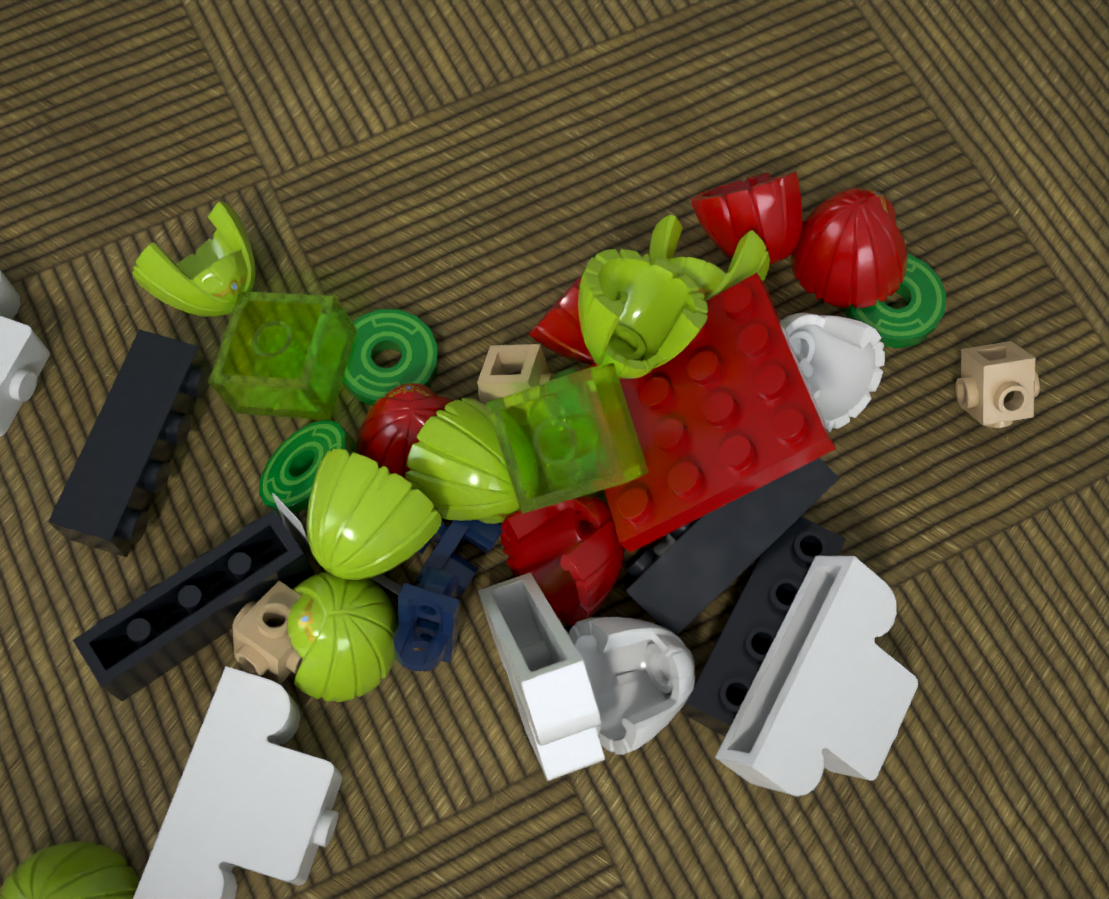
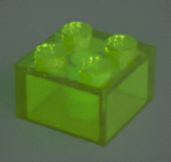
M239 291L208 383L237 414L331 421L357 329L336 296Z
M614 363L587 368L486 403L521 514L625 484L648 473Z

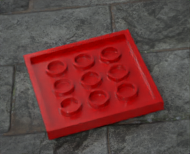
M758 273L706 300L708 308L706 315L708 317L701 331L675 358L654 368L648 374L640 378L621 379L610 374L607 370H602L596 363L577 372L602 460L597 462L618 540L629 552L836 450L767 287Z

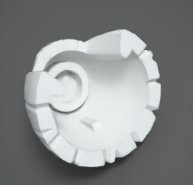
M796 313L786 316L781 322L829 432H831L832 428L839 429L850 422L849 416L856 418L865 409L872 399L869 392L877 390L883 374L879 367L885 364L884 343L879 341L881 336L873 327L849 318L828 315L819 316L811 313Z
M598 617L575 623L576 625L572 626L568 636L584 661L601 721V724L596 726L600 744L610 752L624 755L638 749L655 737L684 706L694 687V657L678 636L670 630L651 622L620 617Z

